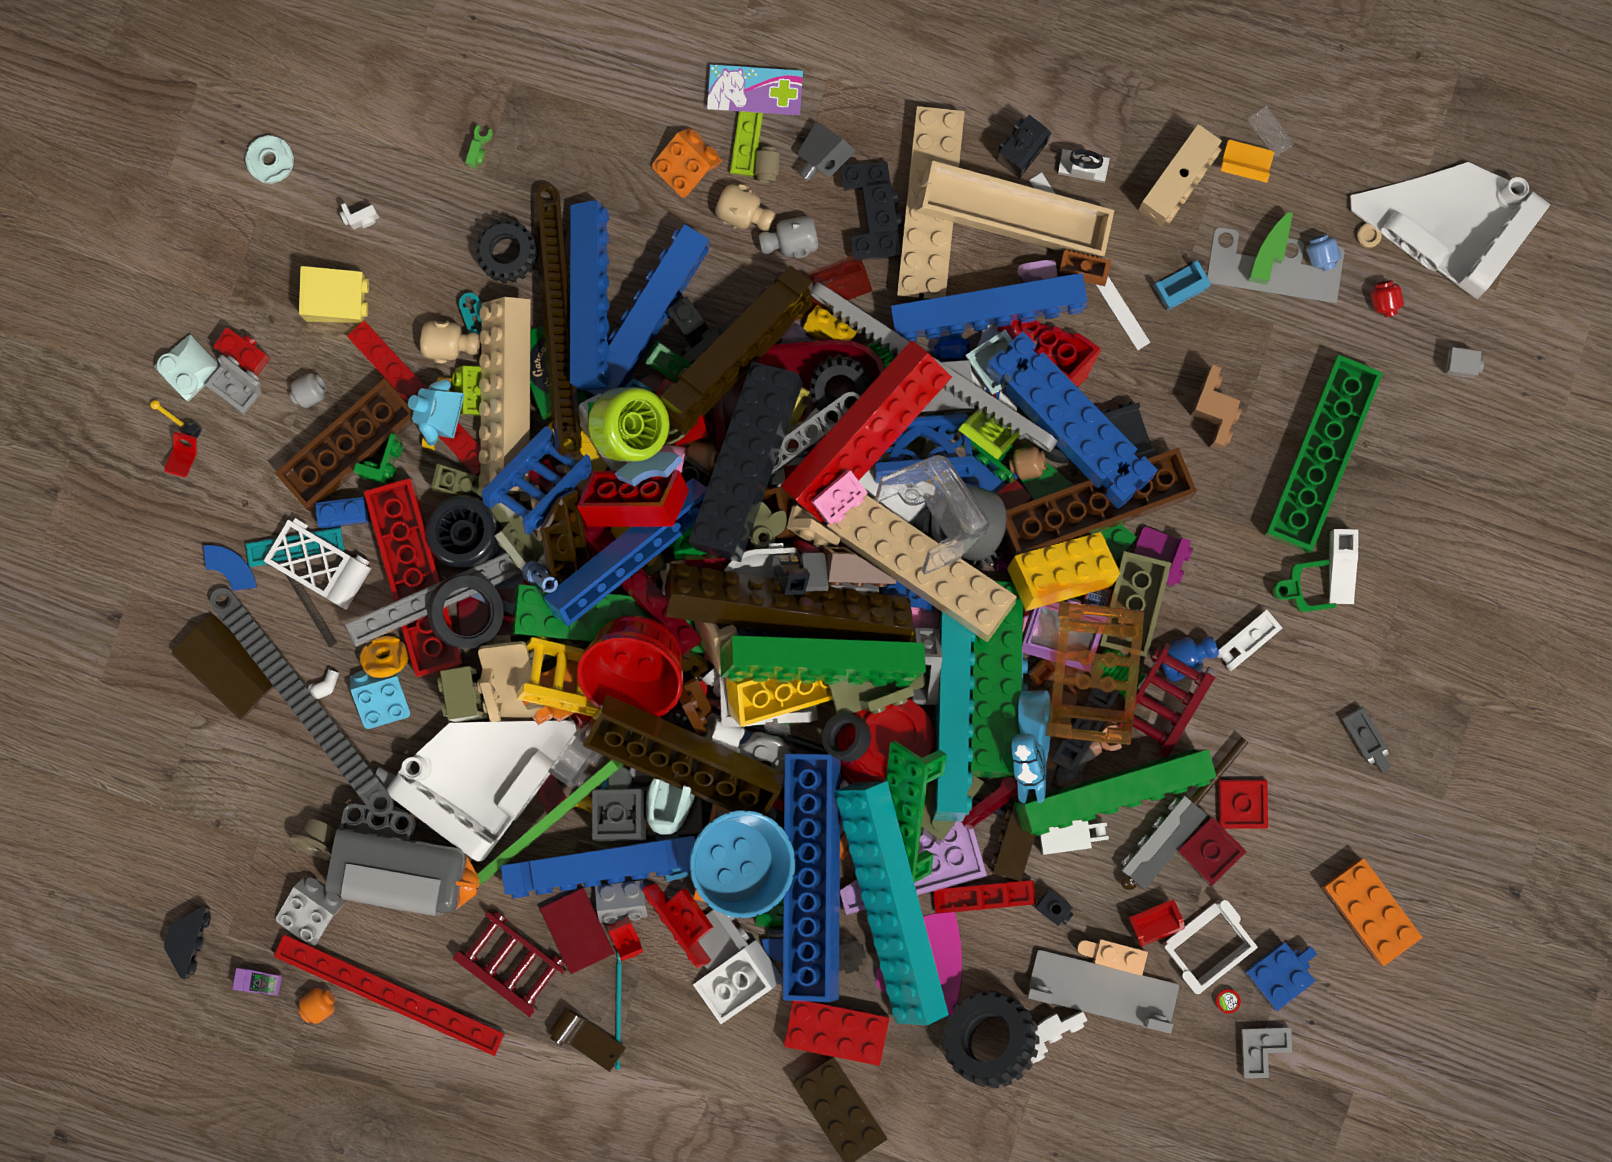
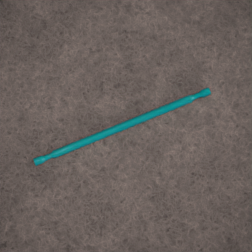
M617 952L616 1041L621 1044L622 965ZM619 1060L615 1065V1070H620Z

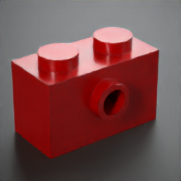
M227 327L213 346L226 357L229 355L240 364L239 366L251 371L257 377L271 359L255 347L256 341L246 334L242 338Z

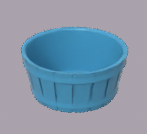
M735 811L721 815L709 822L693 843L689 859L693 885L705 903L715 911L723 913V915L735 918H750L757 914L761 915L772 909L773 906H776L791 886L792 876L795 871L792 844L788 840L789 838L785 831L771 818L762 816L763 814L753 811Z

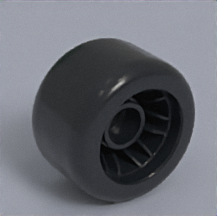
M453 496L439 503L431 512L426 524V540L431 552L438 560L452 569L467 571L495 558L500 549L495 535L502 527L492 510L484 505V502L471 496ZM466 530H471V537L467 541H462V533Z

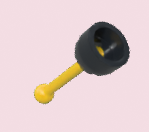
M151 401V408L158 409L181 426V433L198 438L202 431L201 426L194 422L183 423L160 406L159 401Z

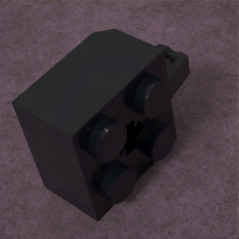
M1028 115L1025 120L1020 118L1013 128L1012 137H1006L999 145L997 152L999 154L997 162L1019 179L1048 144L1052 134L1048 128L1031 115Z

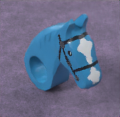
M1046 690L1021 691L1018 706L1020 734L1012 738L1014 775L1018 784V798L1021 803H1025L1028 790L1035 789L1037 801L1041 803L1045 799L1046 763L1052 725L1051 700Z

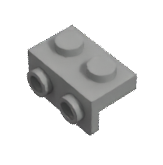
M639 880L595 886L597 913L600 923L611 924L627 917L633 921L648 917L645 894L642 891L644 881Z

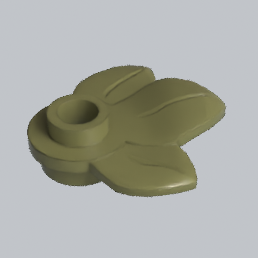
M763 502L761 503L749 537L756 548L768 549L769 544L775 542V536L784 531L787 521L785 511H778L772 514L770 509ZM761 533L767 534L768 539L766 542L759 541Z

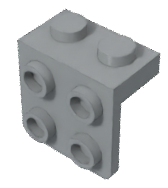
M220 355L218 358L220 367L205 386L241 414L245 415L262 394L260 383L258 382L259 378L249 370L246 372L238 367L240 364L228 355L226 358Z
M306 874L293 887L276 916V922L308 945L315 946L331 919L342 909L346 901L342 900L337 894L327 893L326 887Z
M715 910L706 915L714 928L698 941L711 959L709 964L704 965L710 971L748 946L749 943L746 940L750 938L742 926L737 928L732 921L735 917L723 915V913Z

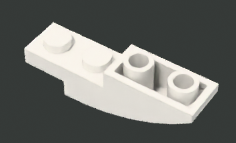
M1079 1011L1061 1021L1058 1015L1053 1013L1037 1023L1038 1030L1035 1032L1040 1037V1044H1035L1038 1054L1037 1058H1031L1032 1064L1045 1058L1044 1053L1048 1052L1044 1042L1054 1043L1063 1038L1062 1033L1068 1030L1073 1033L1084 1027L1083 1023L1088 1020L1083 1011Z

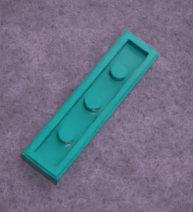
M342 528L311 532L345 552ZM300 534L286 537L288 545L301 541ZM303 534L304 540L311 539ZM277 538L246 543L250 568L269 565L264 562V559ZM282 541L279 547L285 546L284 541ZM318 542L306 543L309 557L322 554ZM302 545L289 548L292 561L305 558ZM324 547L325 553L331 551ZM286 549L276 551L272 560L276 563L288 562Z

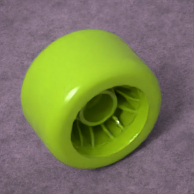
M639 387L614 388L603 393L593 404L588 419L589 435L597 450L609 459L633 462L647 460L658 453L666 442L669 433L668 412L660 398L647 389Z

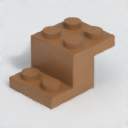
M1212 365L1205 375L1190 416L1217 425L1209 448L1219 451L1222 447H1226L1229 444L1234 432L1230 430L1231 425L1238 421L1242 408L1238 407L1240 400L1216 392L1223 379V375H1220L1222 368Z

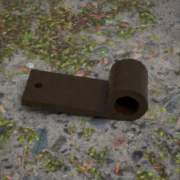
M564 1007L549 1030V1033L552 1034L550 1037L552 1041L560 1046L564 1043L571 1045L608 1072H611L626 1049L618 1041L567 1007Z

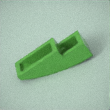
M1288 212L1266 237L1255 257L1248 281L1267 285L1270 281L1273 262L1281 264L1284 260L1293 216L1292 212Z

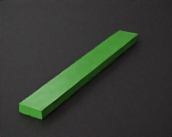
M611 760L480 871L477 874L480 879L479 886L501 869L502 865H506L590 794L592 790L623 766V764L615 760Z

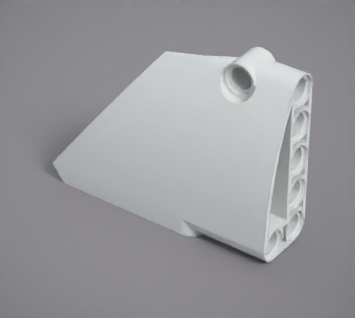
M574 720L546 721L540 725H537L535 721L449 723L413 757L403 761L402 768L389 784L386 791L391 798L469 857L479 862L483 861L512 821L521 815L577 738L578 733ZM413 761H416L420 766L417 774L413 773L410 768Z

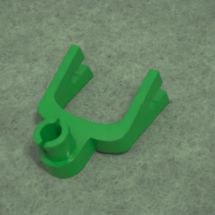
M1330 560L1293 565L1290 570V580L1277 582L1271 590L1273 592L1272 596L1281 601L1293 599L1294 606L1300 613L1336 608V603L1309 606L1305 602L1301 591L1300 578L1302 570L1329 565ZM1279 588L1285 590L1283 595L1279 593Z

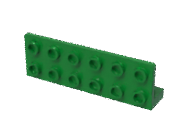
M893 741L890 743L886 781H888L915 883L932 872L934 854L928 850L918 854L926 786L928 782L944 775L947 754L938 750L921 758L898 742Z

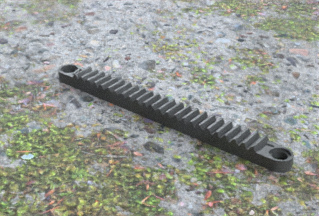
M225 588L215 590L211 594L210 604L369 810L378 817L389 815L394 807L393 800L376 776L233 593ZM226 595L229 597L227 606L219 607L216 604L219 596ZM381 797L385 798L388 802L387 807L383 810H377L374 807L375 800Z

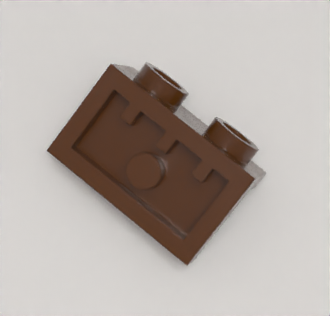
M694 678L683 683L679 700L696 734L703 737L707 735L704 724L708 722L705 717L713 713V710L698 680Z

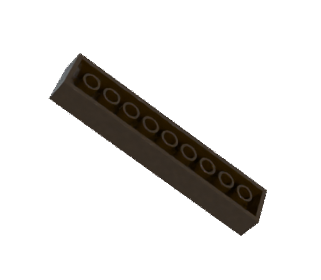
M670 563L665 583L666 617L834 640L910 642L914 631L910 598L902 596H891L877 592L870 593L832 586L828 587V591H806L805 594L784 595L776 578ZM791 583L790 587L796 588L797 586Z

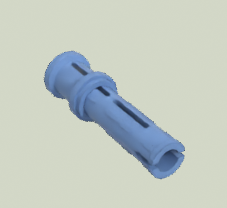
M529 561L523 566L522 576L530 584L540 586L548 593L554 592L557 589V580H554L555 578L551 577L548 574V570L540 563Z

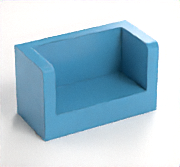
M1196 260L1190 266L1163 281H1157L1153 287L1168 311L1207 290L1211 283L1200 263Z

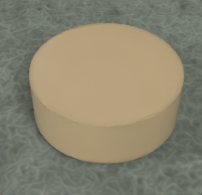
M1368 223L1361 226L1357 232V241L1364 248L1375 247L1382 237V234Z

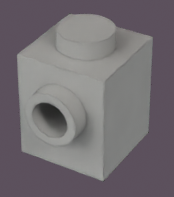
M1451 348L1448 351L1445 374L1475 378L1483 371L1484 359L1481 358L1482 351Z

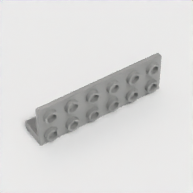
M1038 950L1026 997L1171 1034L1173 1028L1171 1020L1179 985Z

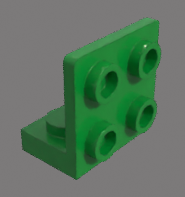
M391 433L381 466L378 467L377 464L364 461L363 465L356 463L354 473L360 478L388 485L389 480L393 481L396 474L395 460L401 457L404 445L401 444V439L396 434Z

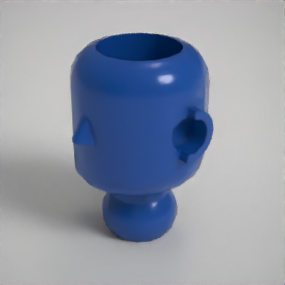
M1212 636L1203 638L1197 644L1190 637L1174 640L1169 643L1170 648L1167 653L1198 672L1204 668L1202 660L1206 658L1214 659L1220 654ZM1161 663L1169 681L1178 682L1188 678L1175 669Z

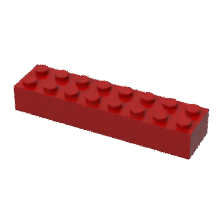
M911 340L780 486L817 520L822 522V515L812 504L811 500L847 469L851 470L859 481L948 383L952 376L928 352Z
M409 478L364 491L394 602L442 582L436 558L427 544L426 522L414 481ZM447 606L443 608L445 623L451 631L457 634L450 608ZM428 616L402 626L417 678H423L440 673V671L466 665L461 648L452 647L442 642L432 631Z

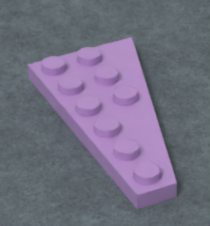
M956 822L940 846L924 834L920 836L918 854L928 850L934 854L931 874L914 883L917 896L987 876L974 829L970 830L964 827L961 822ZM858 879L840 890L846 915L866 910Z

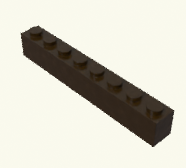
M1052 687L1048 690L1052 708V725L1046 763L1045 793H1048L1057 767V764L1051 762L1062 741H1065L1078 699V695ZM1035 789L1028 790L1027 798L1036 796ZM1017 794L1015 797H1013L1015 798L1014 802L1019 801ZM1013 803L1012 807H1007L1004 820L1008 821L1005 830H1000L997 844L1001 845L998 854L993 853L990 867H993L992 873L1022 881L1035 834L1030 835V832L1022 831L1015 804Z

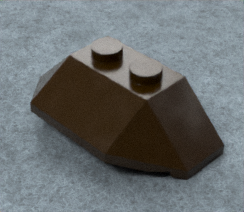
M572 490L558 497L540 527L548 574L561 583L590 561L582 516L577 508L579 503L577 490Z

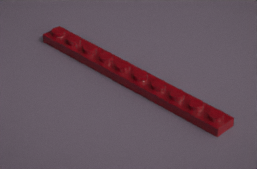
M548 459L541 463L563 478ZM534 470L529 471L527 475L535 485H539L541 491L546 495L556 486ZM582 517L587 546L595 555L616 540L606 527H587ZM642 568L621 584L650 619L657 621L659 624L661 623L670 630V633H673L680 645L682 656L701 643L702 638L686 620L666 617L665 595Z

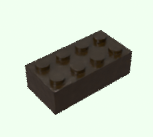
M831 1056L793 1082L794 1087L843 1162H855L888 1140L887 1135L835 1057Z

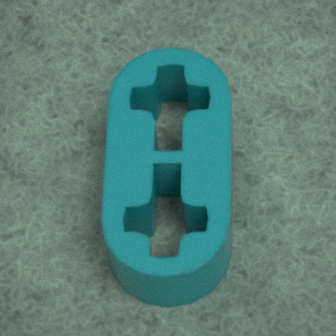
M465 293L459 300L462 316L468 331L480 335L481 332H478L476 329L472 330V327L475 326L473 319L475 317L482 323L480 318L482 303L474 293ZM468 298L477 302L473 305L475 313L471 314L468 307L464 308Z

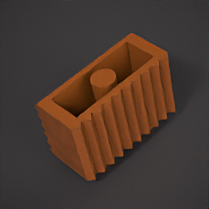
M1066 249L1058 276L1083 273L1084 282L1105 286L1111 260L1101 259V257L1097 258L1096 256L1092 257L1091 254L1089 256L1082 253L1078 254L1077 251L1073 253L1072 250L1068 251Z

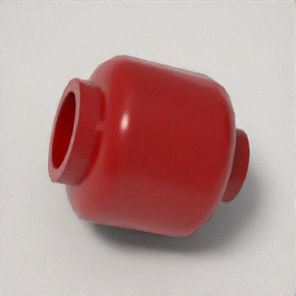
M1393 280L1376 283L1374 285L1375 288L1370 292L1374 311L1380 314L1383 313L1384 317L1397 315L1398 309L1404 306L1400 285L1393 283Z

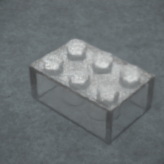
M577 731L548 770L550 774L572 789H578L592 777L589 774L593 767L598 768L605 758L604 755L582 746L585 735Z

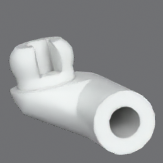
M328 669L324 681L310 684L307 688L315 699L330 695L334 690L339 673Z

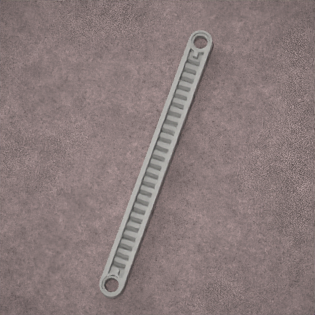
M816 282L813 286V291L810 295L833 310L835 318L841 316L842 323L849 321L851 329L857 326L859 334L865 332L866 339L873 337L874 344L881 342L883 350L889 347L891 355L894 353L899 354L909 343L908 340L824 285ZM936 360L952 376L946 384L947 392L953 389L954 397L962 395V402L969 400L971 408L977 405L979 413L987 412L986 418L994 416L995 424L1000 421L1003 422L1002 428L1010 427L1011 434L1018 432V439L1021 440L1025 437L1048 452L1052 451L1057 443V440L1052 435Z

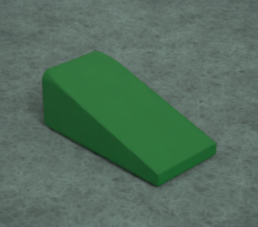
M658 340L645 358L646 364L676 383L679 381L677 379L679 373L684 368L688 369L692 365L691 362Z

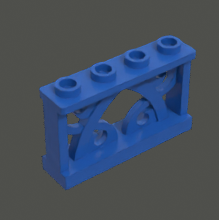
M952 413L944 416L927 415L925 417H916L892 444L894 448L889 447L885 451L890 453L889 461L881 462L880 457L874 464L876 483L973 476L974 461L971 439L960 432V439L954 443H949L954 438V433L951 435L946 433L949 431H959V428L968 419V414ZM920 435L939 446L930 452L927 459L920 460L914 452L905 449L911 441ZM964 444L965 456L959 457L955 449ZM941 453L940 456L943 458H934L937 454ZM906 456L912 459L909 461H903L904 459H906Z

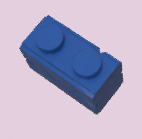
M364 497L316 503L317 523L321 529L351 526L357 523H370L368 505Z

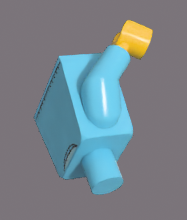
M438 377L437 382L430 384L428 389L421 388L418 396L413 395L408 401V407L414 410L412 420L419 425V430L424 436L422 447L435 451V444L439 440L438 436L454 438L464 394L451 392L452 378Z

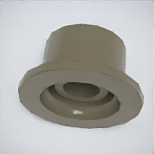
M307 819L300 835H291L290 842L309 855L330 861L336 830L319 820Z

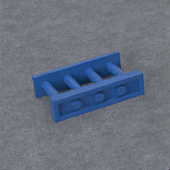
M546 426L481 491L484 505L490 509L497 503H502L524 518L522 522L524 533L527 535L541 526L558 497L572 491L581 480H585L590 475L592 470L591 459L587 454L579 462L572 457L561 456L554 446V433ZM545 454H550L571 468V470L564 478H561L541 464L539 460ZM529 470H534L556 486L546 495L523 479V476ZM517 486L538 500L539 503L529 511L506 494L513 487Z

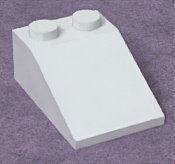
M755 940L697 981L693 986L719 1023L722 1024L781 983L783 977L757 940Z

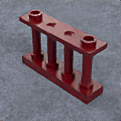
M1166 642L1163 648L1158 647L1152 657V660L1155 661L1128 708H1122L1116 720L1119 721L1117 727L1119 731H1122L1127 723L1159 741L1158 744L1161 745L1159 753L1168 758L1216 678L1217 670L1209 666L1206 672L1194 670L1168 655L1170 644ZM1161 663L1194 680V683L1197 685L1194 692L1189 691L1187 693L1155 675ZM1149 683L1182 700V704L1185 705L1182 712L1177 711L1175 713L1143 695ZM1139 703L1171 721L1170 724L1173 725L1171 731L1163 733L1131 715L1136 705Z
M489 911L485 916L491 921L469 951L467 949L465 952L459 950L452 959L530 1018L538 1009L534 1006L536 1003L534 1000L556 971L561 974L566 972L567 969L563 967L565 962L554 954L550 957L506 924L507 918L501 913ZM500 927L510 936L491 962L483 967L476 962L478 959L476 956L496 929ZM519 941L529 951L510 977L502 982L495 976L497 974L496 970ZM538 956L549 965L529 992L521 996L514 991L517 988L515 985Z

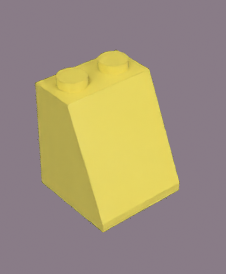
M301 266L299 315L306 322L362 323L364 317L368 316V302H365V293L369 292V279H365L363 272Z

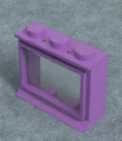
M1076 598L1032 609L1022 634V653L1090 672L1098 644L1108 620L1107 612L1100 605H1084Z

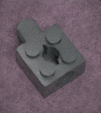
M620 767L608 777V790H592V839L595 841H646V792L641 789H632V774L624 767Z

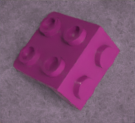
M1145 527L1140 533L1133 553L1171 562L1166 586L1172 588L1175 583L1180 584L1184 574V570H1181L1184 561H1189L1193 548L1189 547L1191 541L1188 539H1177Z

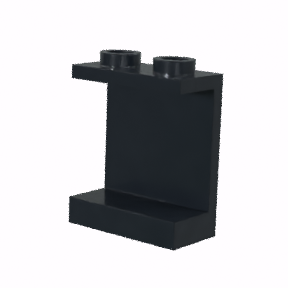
M1132 401L1124 402L1118 405L1119 409L1111 412L1109 408L1100 410L1137 448L1135 455L1139 460L1144 456L1148 459L1157 455L1155 448L1151 446L1139 411L1141 407L1139 402L1135 404Z

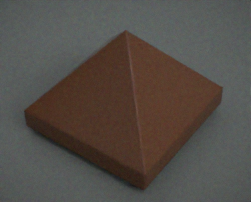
M1041 658L1032 664L1028 674L1040 687L1056 671V668L1049 660Z

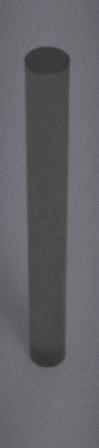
M290 565L284 566V568L291 571ZM285 574L329 648L337 644L338 642L303 585Z

